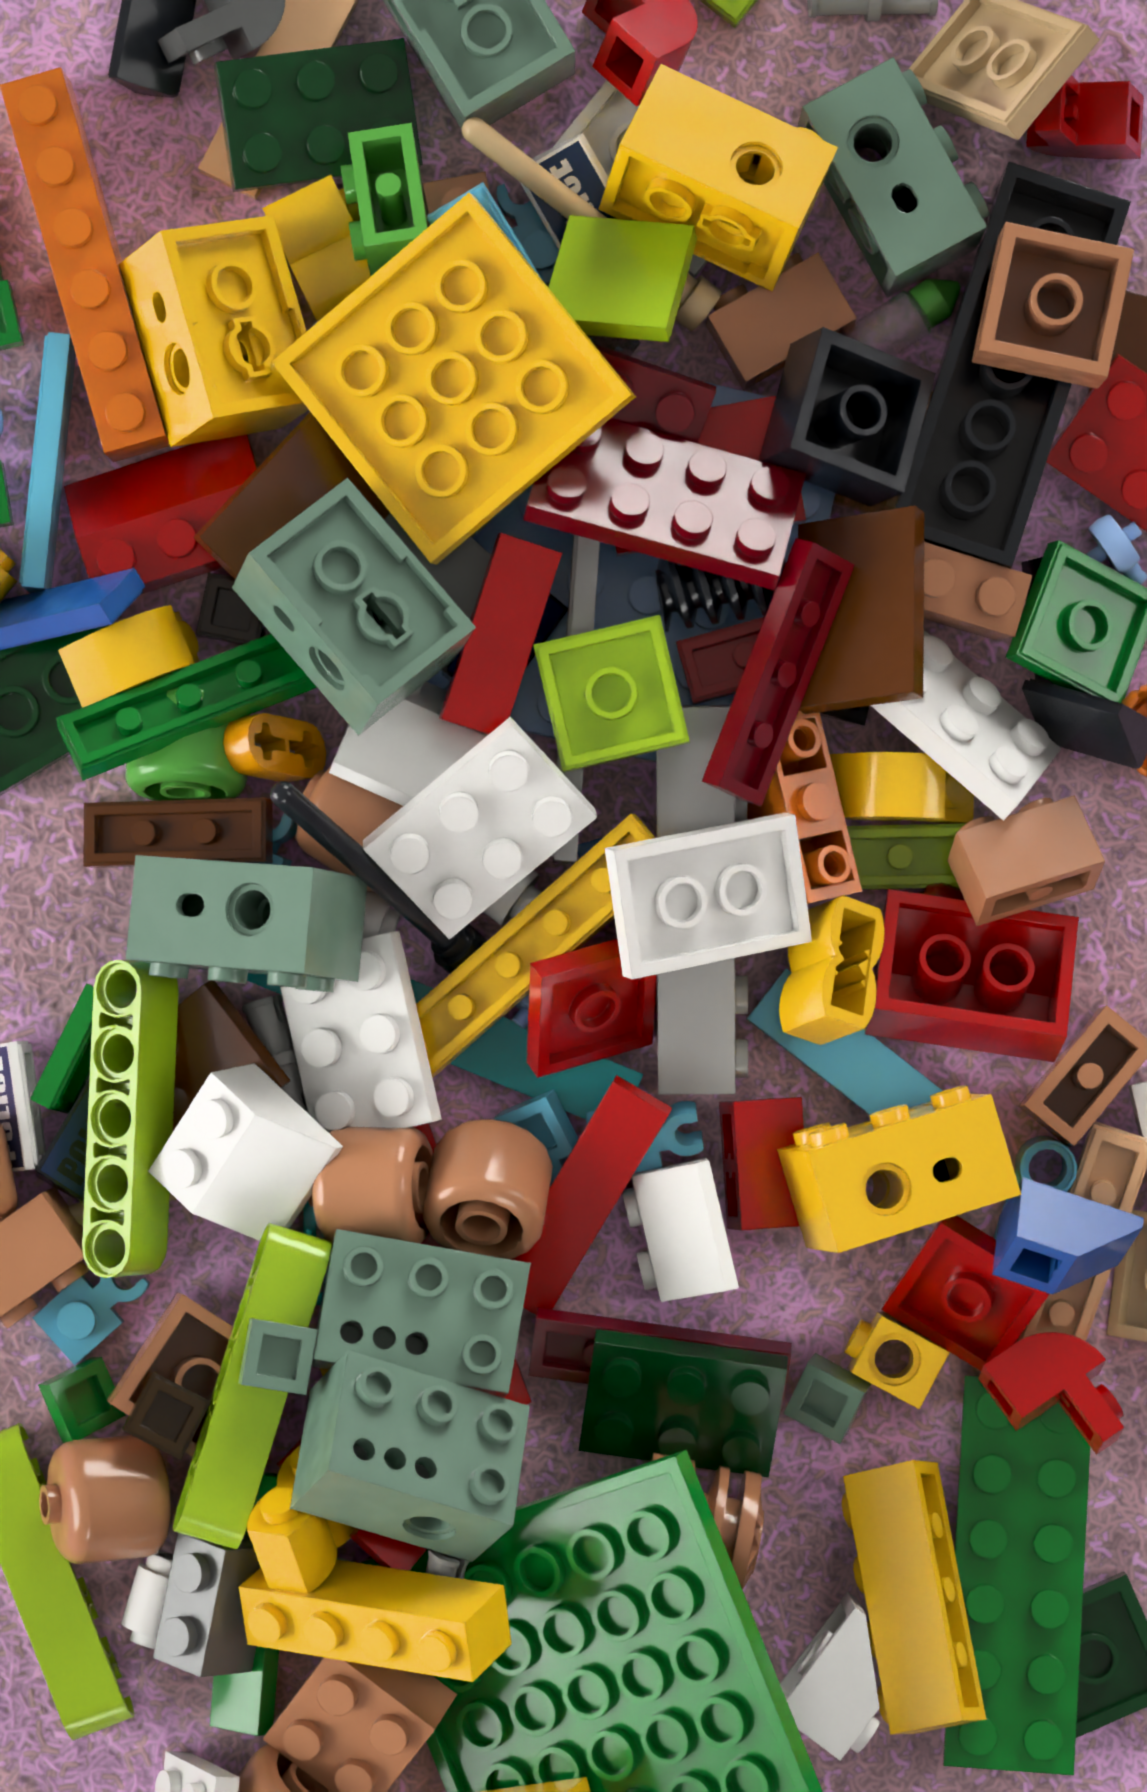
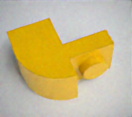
M171 605L155 608L126 618L58 650L82 707L200 661L197 655L199 645L194 631L188 623L183 621L179 611H173Z
M856 752L830 754L845 819L862 821L914 820L963 824L972 821L974 818V795L926 753Z

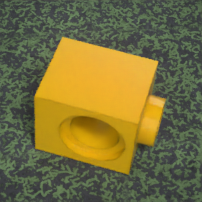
M878 1312L872 1323L863 1319L858 1322L844 1349V1353L852 1357L847 1367L851 1373L917 1409H920L950 1353L936 1343ZM888 1340H900L907 1345L909 1350L908 1364L901 1372L896 1374H884L877 1369L875 1364L877 1349Z

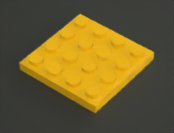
M471 193L466 194L272 361L275 368L428 561L435 565L636 398L478 199Z

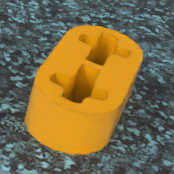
M260 713L232 721L224 731L223 745L225 755L233 769L242 775L278 782H294L312 778L319 770H323L326 763V748L322 735L313 724L307 721ZM255 743L261 744V747L255 746Z

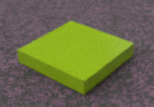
M569 215L548 288L586 335L669 342L697 242L694 225Z
M660 615L533 645L564 773L690 743Z

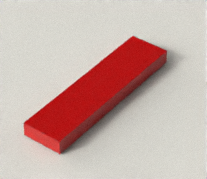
M618 1075L614 1078L549 1188L541 1237L528 1252L511 1259L531 1263L523 1308L537 1315L538 1307L554 1308L672 1110V1107Z

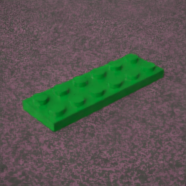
M964 1376L955 1556L987 1720L945 1728L943 1766L1074 1775L1090 1445L1059 1403L1016 1431L979 1381V1376Z

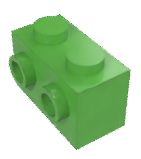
M412 123L348 133L352 164L341 166L346 203H358L360 221L349 222L350 237L355 261L367 259L371 276L429 227Z

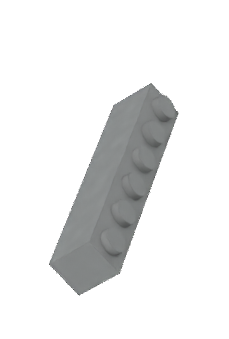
M681 705L690 743L656 751L657 838L747 820V802L702 782L731 705ZM735 958L658 974V1095L736 1094L735 1078H748V1039H735V1014H748V975L735 976Z

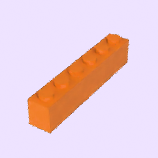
M59 67L0 84L103 452L113 462L169 447L170 444L119 268V263L122 262L72 83L63 69Z

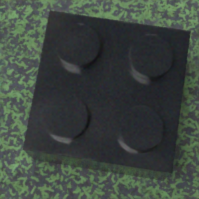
M822 327L790 344L759 461L805 473L804 481L870 507L903 494L936 373Z

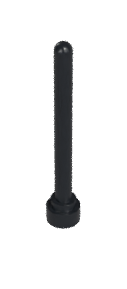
M280 781L273 785L270 791L272 802L431 941L435 962L448 974H451L488 941L470 924L449 940L363 850V847L296 787L286 781Z

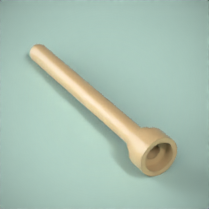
M471 117L465 120L461 129L465 140L566 219L569 218V215L607 218L485 121L478 117ZM688 273L675 320L692 332L713 309L722 291L702 275L695 279Z

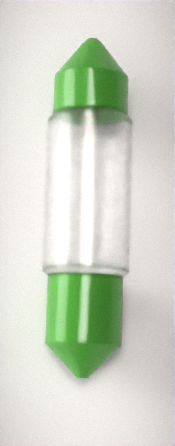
M927 278L909 291L898 293L839 334L890 355L897 356L929 335L932 328L952 315L961 286L958 281Z

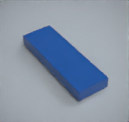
M135 568L4 599L0 603V650L111 625L143 593V589L146 586Z

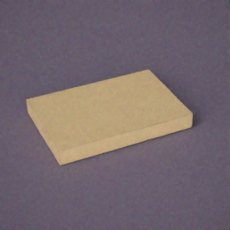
M964 0L909 69L913 71L925 92L927 104L1019 140L1100 39L1086 24L1019 0Z

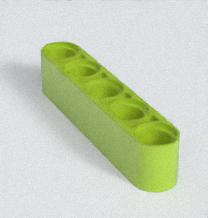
M114 960L106 963L96 975L93 989L82 1251L87 1267L95 1275L103 1278L152 1274L164 1262L168 1246L170 1192L148 1171L173 1132L179 997L177 978L150 976V963L132 960Z
M267 1224L257 1248L211 1396V1403L207 1409L179 1499L173 1524L174 1532L232 1549H238L289 1393L238 1383L249 1319L255 1318L309 1327L327 1270L332 1247L331 1241L276 1224Z
M18 1423L0 1431V1565L61 1721L69 1737L75 1741L133 1718L135 1712L131 1697H123L117 1679L121 1678L122 1674L107 1636L100 1638L95 1626L94 1619L99 1618L84 1577H76L71 1562L65 1559L55 1546L50 1524L45 1525L42 1521L39 1494L41 1486L46 1485V1480L37 1457L33 1459L29 1457L23 1442L29 1439L22 1424Z

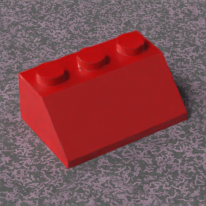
M247 434L194 443L64 486L75 537L89 579L135 568L146 586L142 593L145 594L223 568L193 537L258 468Z
M888 889L883 911L884 943L880 957L873 967L876 981V1003L870 1022L866 1026L865 1035L1055 1062L1067 1038L1079 917L1027 910L976 926L965 900Z

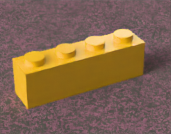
M910 1460L843 1476L846 1492L842 1496V1512L846 1524L853 1530L857 1551V1556L853 1562L854 1578L859 1590L865 1594L869 1616L867 1627L871 1654L877 1660L881 1682L877 1690L879 1712L883 1720L889 1725L890 1735L916 1734L987 1720L938 1462Z
M336 1560L335 1566L326 1580L309 1594L268 1588L261 1568L239 1586L247 1645L474 1682L512 1644L504 1585Z

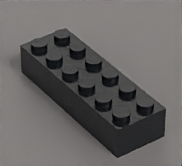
M1008 162L1000 178L986 221L987 228L979 242L932 386L905 492L896 497L893 509L915 505L924 512V542L1012 568L1072 383L972 362L997 238L1005 222L1117 245L1131 201Z

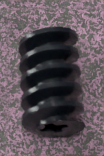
M784 557V561H783V565H782L780 577H781V575H782L783 569H784L785 564H786L785 557ZM660 558L657 570H655L665 632L669 631L671 616L674 612H678L687 629L694 628L698 608L704 609L713 625L719 624L723 604H729L737 620H744L748 600L753 599L762 615L766 616L775 593L771 589L685 565L678 566L677 563Z

